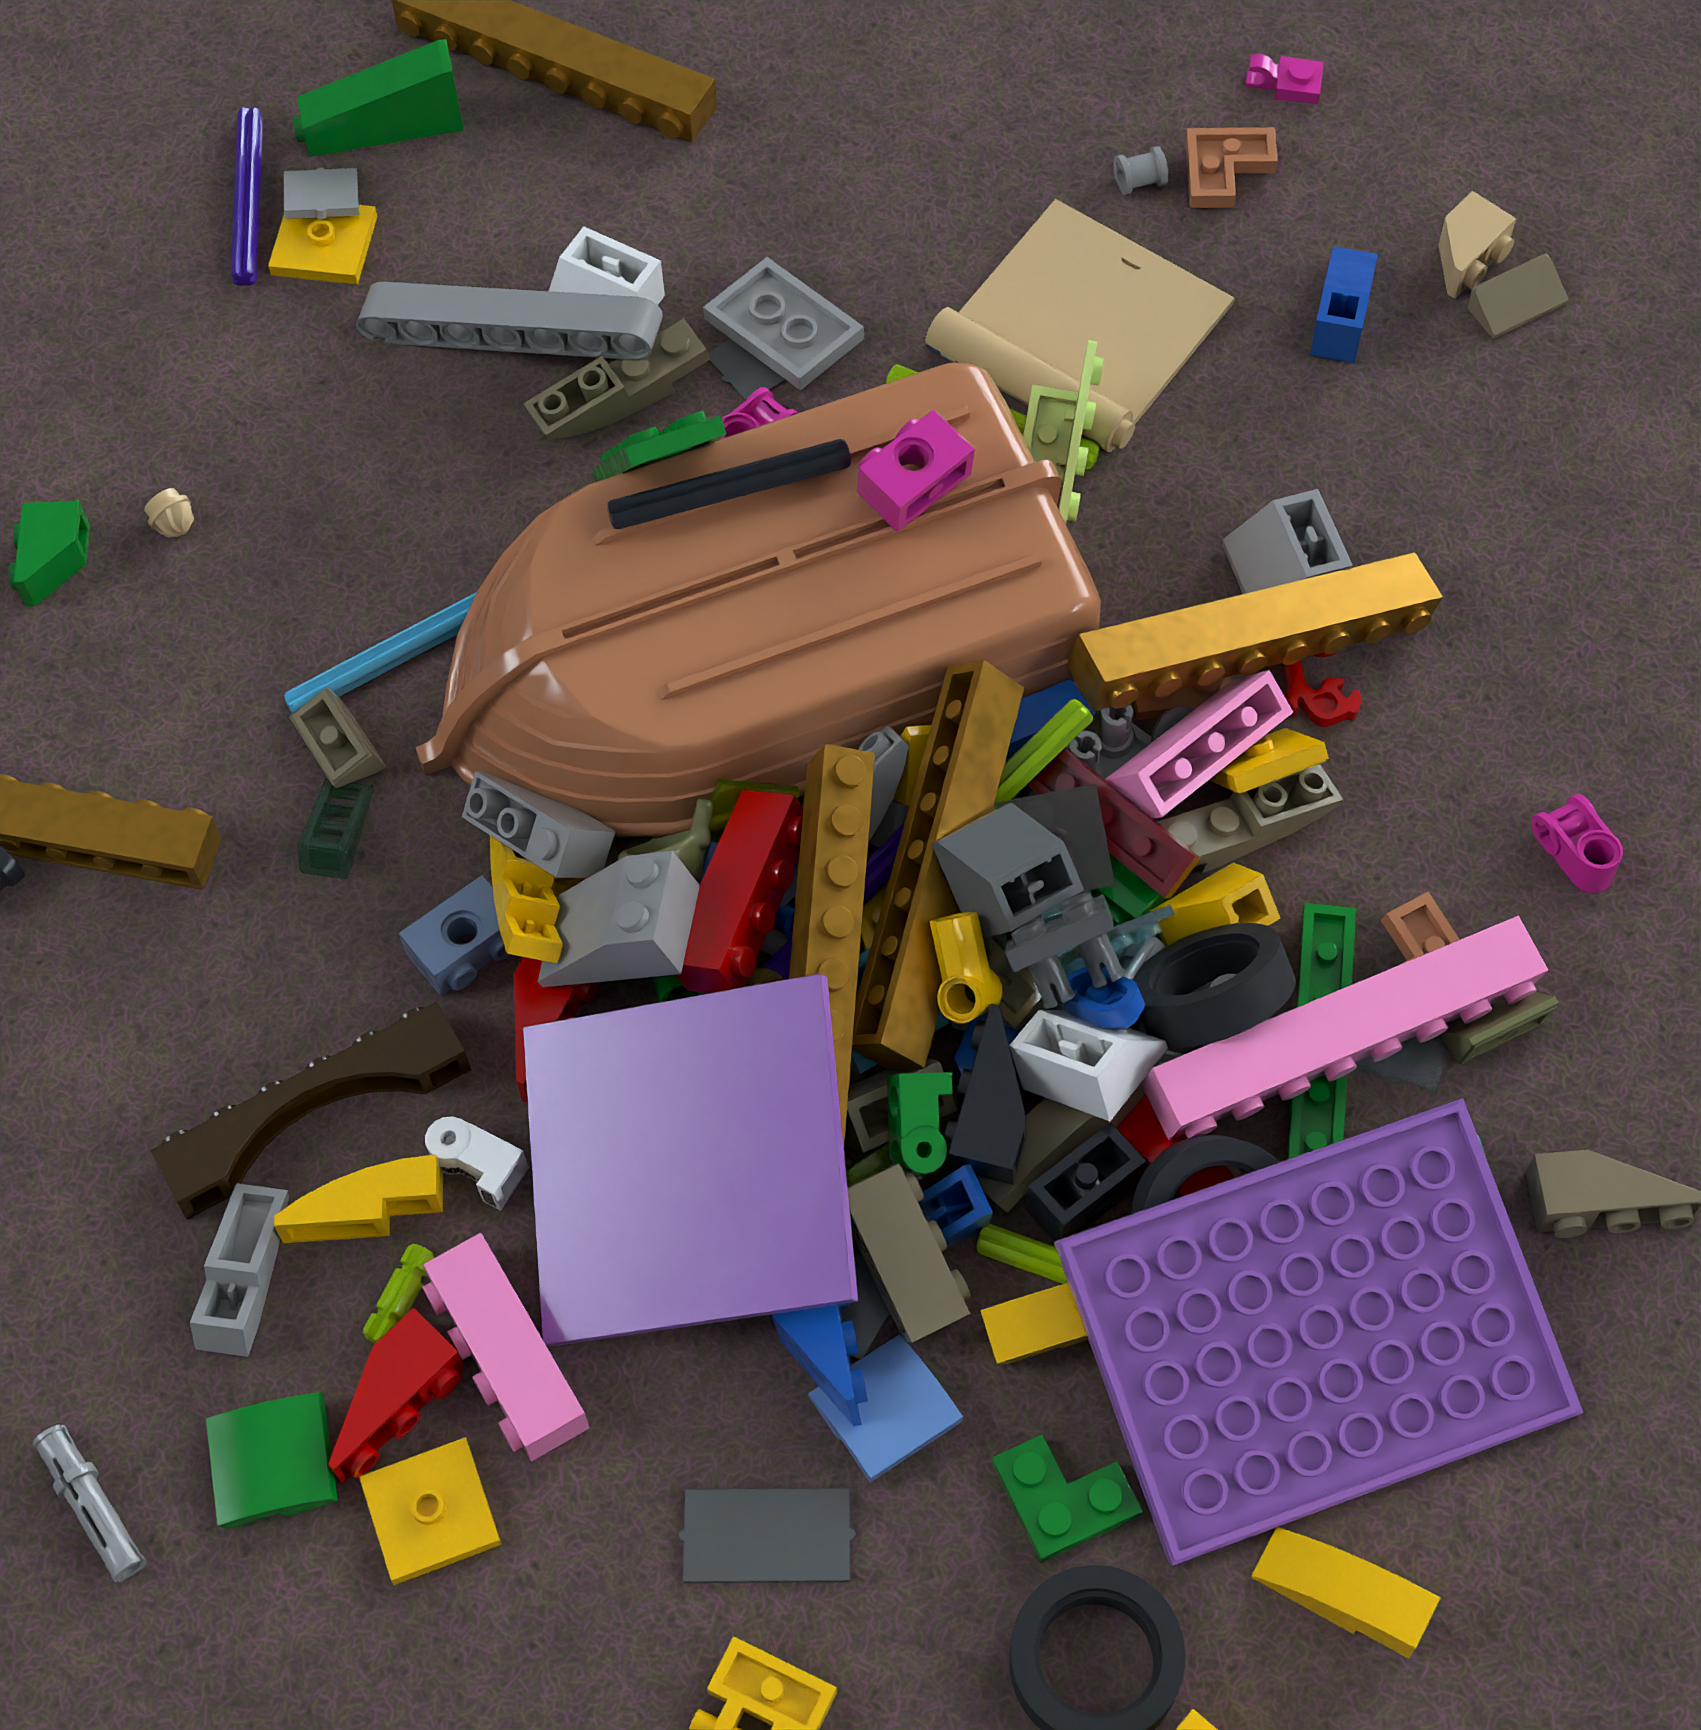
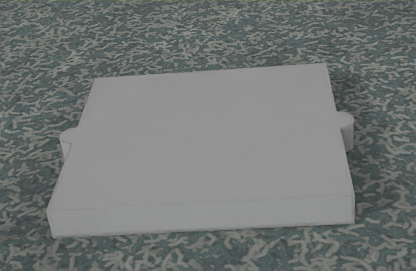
M320 167L316 170L284 171L285 219L310 217L325 219L326 217L359 215L357 168L324 169Z

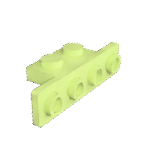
M1091 340L1087 342L1078 392L1032 385L1023 435L1034 461L1051 460L1062 480L1058 510L1065 524L1067 520L1076 522L1081 493L1072 492L1074 476H1084L1088 448L1080 447L1082 429L1092 430L1096 402L1087 401L1090 384L1099 386L1104 357L1095 356L1097 341Z

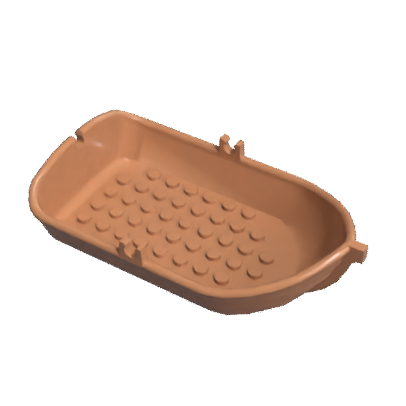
M947 363L587 484L539 514L502 553L478 589L457 635L446 684L442 720L439 723L436 735L427 743L416 747L424 775L452 766L463 781L471 785L475 771H483L585 812L614 830V837H665L691 829L697 799H706L712 802L713 812L708 826L709 829L728 823L742 790L795 795L796 798L804 796L807 763L825 744L859 750L860 745L869 735L882 731L887 725L899 736H901L906 727L932 725L947 667L985 660L1024 687L1022 698L1068 679H1071L1078 687L1066 664L1078 635L1099 629L1101 600L1091 574L1057 508L1062 480L1051 460L1034 461L1005 399L989 372L972 363ZM934 409L975 449L971 475L897 533L857 493L858 467L861 460L872 449L876 447L883 449L896 439L897 433L908 421L914 418L920 420ZM837 439L845 440L850 450L851 464L845 469L622 529H614L608 516L607 503L612 499ZM913 464L902 466L905 469L911 471H917L922 469L919 466Z

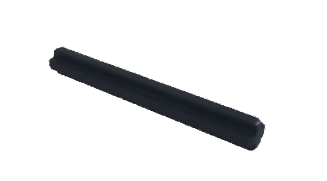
M837 439L612 499L607 503V512L613 528L622 529L845 469L851 464V454L846 441Z

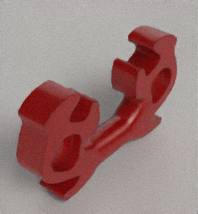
M1323 652V653L1315 654L1314 656H1315V657H1330V656L1334 655L1335 653H1333V654H1325V652ZM1301 660L1290 665L1282 663L1286 682L1284 697L1293 711L1290 715L1291 717L1296 716L1298 704H1300L1307 717L1314 724L1321 727H1329L1343 720L1354 721L1361 705L1359 690H1353L1351 695L1345 698L1340 693L1345 680L1339 677L1323 679L1320 689L1313 690L1305 682Z

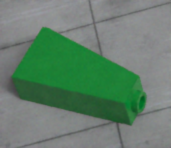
M446 39L437 40L297 96L300 115L292 116L297 143L306 142L309 157L464 131Z

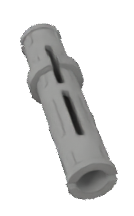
M55 1425L39 1434L34 1439L33 1446L39 1452L55 1479L53 1489L59 1498H66L87 1536L104 1561L114 1582H122L144 1568L147 1563L144 1556L141 1555L118 1514L96 1480L99 1475L97 1469L92 1462H85L70 1437L66 1426Z

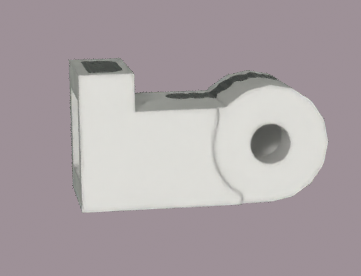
M443 1117L436 1120L428 1128L425 1135V1144L429 1154L437 1155L443 1173L450 1175L461 1173L476 1181V1186L483 1202L500 1211L529 1168L523 1150L456 1117Z

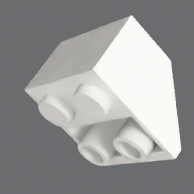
M583 226L559 257L549 292L634 296L646 298L658 305L665 296L661 261Z
M1038 1010L1009 1045L1024 1090L1107 1121L1113 1119L1168 1049L1165 1040L1130 1028L1122 1030L1101 1028L1068 1013L1066 1010Z

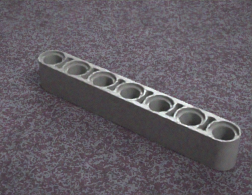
M376 282L369 289L356 326L358 331L367 339L373 340L374 336L385 338L384 342L400 345L583 357L603 356V358L642 360L651 354L663 314L660 307L653 301L634 296Z

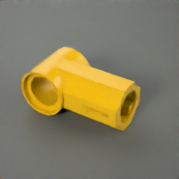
M971 911L931 920L930 926L943 982L937 993L939 1008L947 1019L955 1023L969 1022L989 1012L991 1004L998 1005L1002 997L1000 979L993 970L989 969L978 913ZM965 985L973 990L975 1004L967 998Z

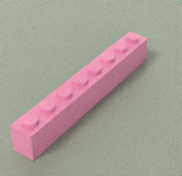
M1518 915L1261 1022L1240 1034L1211 1043L1153 1067L1141 1082V1086L1169 1141L1186 1134L1187 1138L1206 1135L1218 1127L1216 1121L1231 1114H1233L1236 1121L1247 1118L1265 1107L1262 1101L1278 1094L1282 1101L1294 1098L1311 1088L1309 1081L1323 1075L1327 1077L1328 1081L1341 1078L1357 1068L1356 1061L1371 1055L1374 1062L1383 1060L1403 1048L1400 1042L1415 1036L1419 1043L1428 1041L1448 1029L1445 1023L1461 1017L1464 1024L1475 1021L1492 1011L1490 1004L1504 998L1508 1005L1517 1003L1537 991L1534 984L1548 971V968Z

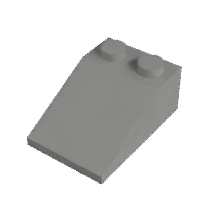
M674 851L625 856L558 896L557 901L560 909L554 926L560 936L563 947L558 964L542 961L538 983L541 987L681 974L700 885Z

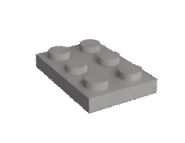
M768 257L703 307L704 319L800 391L864 340V326Z

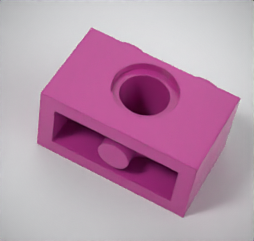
M933 409L920 420L914 418L908 421L899 430L896 439L883 449L876 447L865 455L858 467L857 493L898 533L971 475L975 449ZM913 464L919 466L922 469L917 471H911L905 469L902 466Z

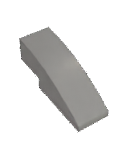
M236 1183L204 1264L206 1282L190 1321L195 1350L249 1356L260 1323L281 1240L274 1227V1215L288 1206V1190Z

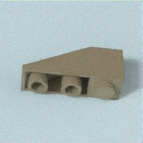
M1591 1150L1535 1154L1525 1172L1537 1232L1554 1231V1235L1558 1238L1580 1236L1587 1232V1228L1607 1227L1608 1231L1614 1234L1628 1233L1640 1228L1641 1224L1661 1222L1662 1228L1679 1229L1694 1223V1219H1697L1701 1214V1191Z

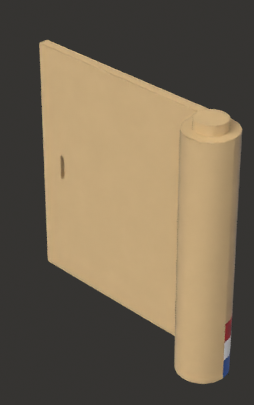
M1055 199L959 312L946 307L937 314L928 329L925 344L927 348L953 363H972L989 372L998 389L1029 406L1032 385L1078 392L1088 340L1097 341L1095 356L1104 357L1099 386L1090 384L1087 401L1096 402L1092 430L1082 429L1081 437L1093 441L1103 450L1111 452L1116 446L1122 449L1127 445L1134 433L1135 423L1152 405L1234 304V297Z

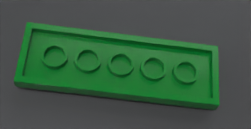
M700 411L675 420L674 423L669 424L662 431L658 432L657 427H653L629 435L628 438L610 448L605 454L600 455L601 463L591 470L595 481H599L712 443L727 435L720 415L707 419L704 411Z

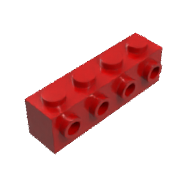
M748 790L741 791L700 883L681 974H676V977L687 990L716 993L744 988L748 978L754 973L758 954L767 933L774 926L776 912L785 891L792 884L794 870L799 861L803 807L795 795Z

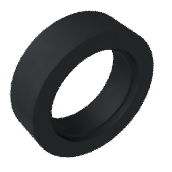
M1258 923L1227 924L1187 936L1153 955L1140 967L1133 978L1145 1002V1007L1139 1016L1146 1033L1165 1040L1168 1047L1200 1046L1240 1034L1263 1022L1278 1011L1290 998L1295 988V976L1278 933L1273 928ZM1236 974V976L1219 985L1190 993L1198 987L1214 981L1221 975Z
M1200 1135L1182 1140L1159 1154L1145 1170L1134 1194L1131 1215L1172 1201L1182 1183L1202 1169L1225 1165L1235 1167L1243 1173L1249 1174L1280 1162L1266 1150L1254 1144L1227 1136Z
M1088 1565L1075 1567L1046 1580L1036 1588L1022 1606L1011 1637L1009 1653L1011 1682L1021 1707L1040 1730H1155L1171 1710L1179 1692L1185 1670V1642L1174 1611L1164 1597L1145 1580L1130 1572L1110 1566ZM1104 1605L1125 1613L1138 1624L1149 1642L1153 1656L1151 1681L1144 1693L1135 1702L1121 1710L1101 1714L1078 1710L1061 1700L1050 1688L1043 1675L1039 1650L1046 1630L1061 1614L1078 1606Z

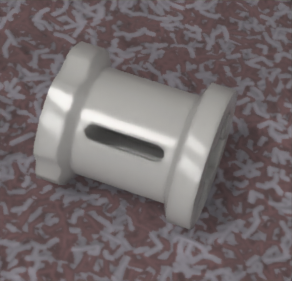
M1160 146L1151 147L1149 153L1126 158L1121 154L1114 157L1115 179L1122 195L1131 194L1134 188L1156 183L1159 187L1167 185L1168 167Z

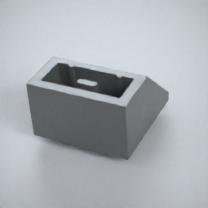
M1013 803L1005 804L931 843L961 913L969 911L978 913L983 938L1011 932L1084 891L1065 843Z

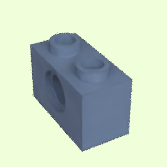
M483 875L399 933L406 955L440 996H443L451 989L457 991L465 988L476 978L479 969L493 959L501 961L511 955L506 952L499 930L493 887ZM467 935L475 936L467 944H455L456 940L460 937Z

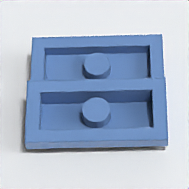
M900 1334L851 1365L852 1370L862 1369L868 1402L858 1404L862 1425L853 1426L820 1387L808 1393V1397L838 1441L842 1440L870 1483L960 1424L963 1420L962 1414L943 1387Z

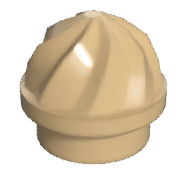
M174 488L158 493L144 508L145 513L149 516L148 524L150 527L166 537L184 535L188 532L194 520L190 506L191 501L186 495H179Z

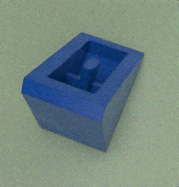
M971 1164L960 1167L922 1192L924 1199L918 1202L926 1221L928 1222L933 1219L939 1226L947 1246L980 1233L983 1227L989 1225L993 1215Z

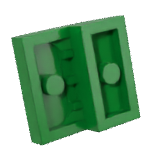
M316 1392L275 1399L235 1409L206 1419L217 1526L230 1529L277 1513L292 1516L338 1501L335 1475L328 1465L332 1452L324 1394Z

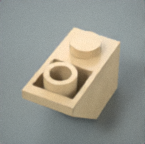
M1474 191L1467 195L1445 217L1438 244L1447 294L1454 299L1466 287L1472 290L1485 276L1487 267L1493 261L1501 263L1514 245V239L1511 238L1516 218Z

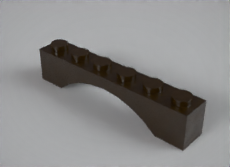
M436 1001L427 1007H416L407 1011L398 1022L379 1032L370 1031L361 1035L353 1042L352 1046L333 1056L325 1055L313 1060L304 1071L286 1080H276L268 1083L259 1090L256 1096L238 1105H228L220 1108L211 1115L208 1121L190 1130H180L170 1134L162 1141L161 1145L150 1151L177 1204L188 1220L230 1198L236 1183H242L247 1171L265 1147L287 1127L310 1112L340 1099L366 1093L401 1091L425 1095L471 1071L463 1046Z

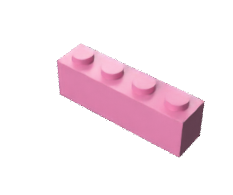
M1270 670L1233 679L1105 780L1151 818L1163 817L1291 715L1293 711Z
M482 1233L423 1264L430 1283L422 1287L437 1316L447 1311L455 1327L448 1330L447 1333L455 1349L459 1352L461 1359L464 1360L472 1355L481 1372L472 1376L487 1406L497 1401L503 1410L506 1418L498 1422V1425L513 1452L523 1447L532 1462L589 1429L582 1407Z

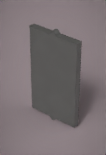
M850 1488L685 1489L684 1530H681L678 1534L679 1540L684 1543L683 1583L850 1582V1541H853L856 1536L855 1531L850 1528Z

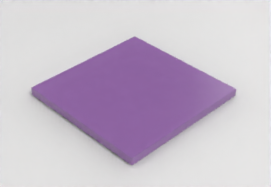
M815 974L523 1027L542 1335L546 1346L566 1345L858 1302L829 990L826 976Z

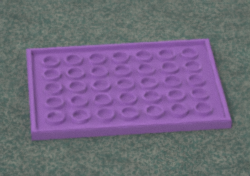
M1463 1098L1054 1242L1169 1565L1172 1566L1583 1413Z

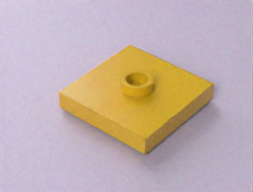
M359 205V215L326 217L325 219H318V217L285 219L284 215L268 265L270 274L272 276L358 285L377 219L375 206Z
M1288 728L1278 730L1263 736L1209 779V781L1239 794L1326 762V759H1329L1325 742Z
M466 1437L359 1476L387 1569L394 1585L502 1545Z

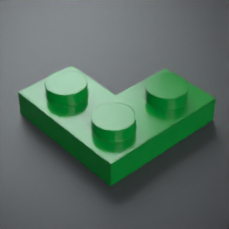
M1043 1435L992 1457V1465L1041 1563L1142 1516L1143 1510L1117 1461L1067 1484Z

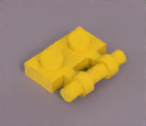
M733 1636L707 1687L708 1694L725 1702V1705L719 1717L699 1708L691 1721L689 1730H741L737 1726L744 1712L771 1725V1730H819L837 1694V1687Z

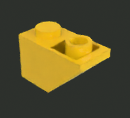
M1234 862L1150 910L1161 940L1166 947L1187 936L1213 927L1234 923H1258L1269 926L1281 919L1264 875Z

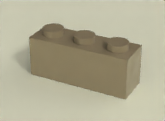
M895 1164L848 1186L852 1236L889 1315L902 1338L908 1343H913L969 1315L970 1311L965 1303L966 1300L971 1298L969 1289L961 1273L957 1269L950 1271L943 1257L942 1251L947 1249L945 1238L933 1219L928 1222L925 1219L918 1204L919 1201L924 1199V1196L914 1174L910 1170L903 1172L900 1164Z

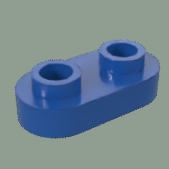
M1086 967L1079 968L1067 975L1076 996L1063 1003L1066 1011L1098 1027L1112 1030L1126 1029L1137 1021L1145 1007L1144 999L1136 982L1124 976L1112 982L1106 968L1102 967L1107 978V984L1097 988L1093 987L1092 979Z

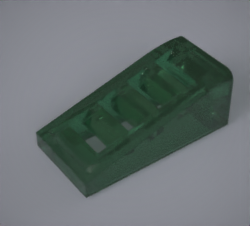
M325 778L297 846L299 870L302 873L348 879L374 791L373 785L351 782L335 788L329 779ZM346 796H354V797H358V798H357V799H353V798L346 797ZM331 798L356 801L354 808L330 804ZM326 816L348 818L349 821L342 822L326 819ZM321 834L342 836V838L339 840L320 836Z

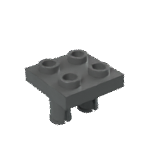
M1090 892L1075 896L1061 904L1063 910L1061 913L1043 920L1042 915H1039L1016 928L1012 934L1006 937L1005 954L1013 972L1028 967L1043 1000L1042 1004L1045 1009L1058 1005V999L1051 985L1052 983L1055 984L1063 1003L1076 996L1075 990L1072 989L1057 955L1060 952L1074 946L1078 947L1094 988L1107 984V978L1101 967V962L1105 964L1112 982L1126 974L1124 969L1121 968L1106 934L1114 930L1112 913L1104 895L1093 899Z

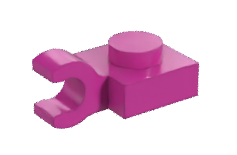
M1252 54L1249 70H1247L1245 87L1275 90L1274 100L1318 104L1323 62L1280 56L1279 65H1276L1266 55Z

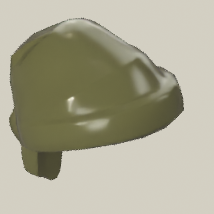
M697 799L690 830L623 850L617 856V859L620 860L630 855L674 851L697 883H699L703 878V853L711 842L708 826L712 818V802L706 799Z

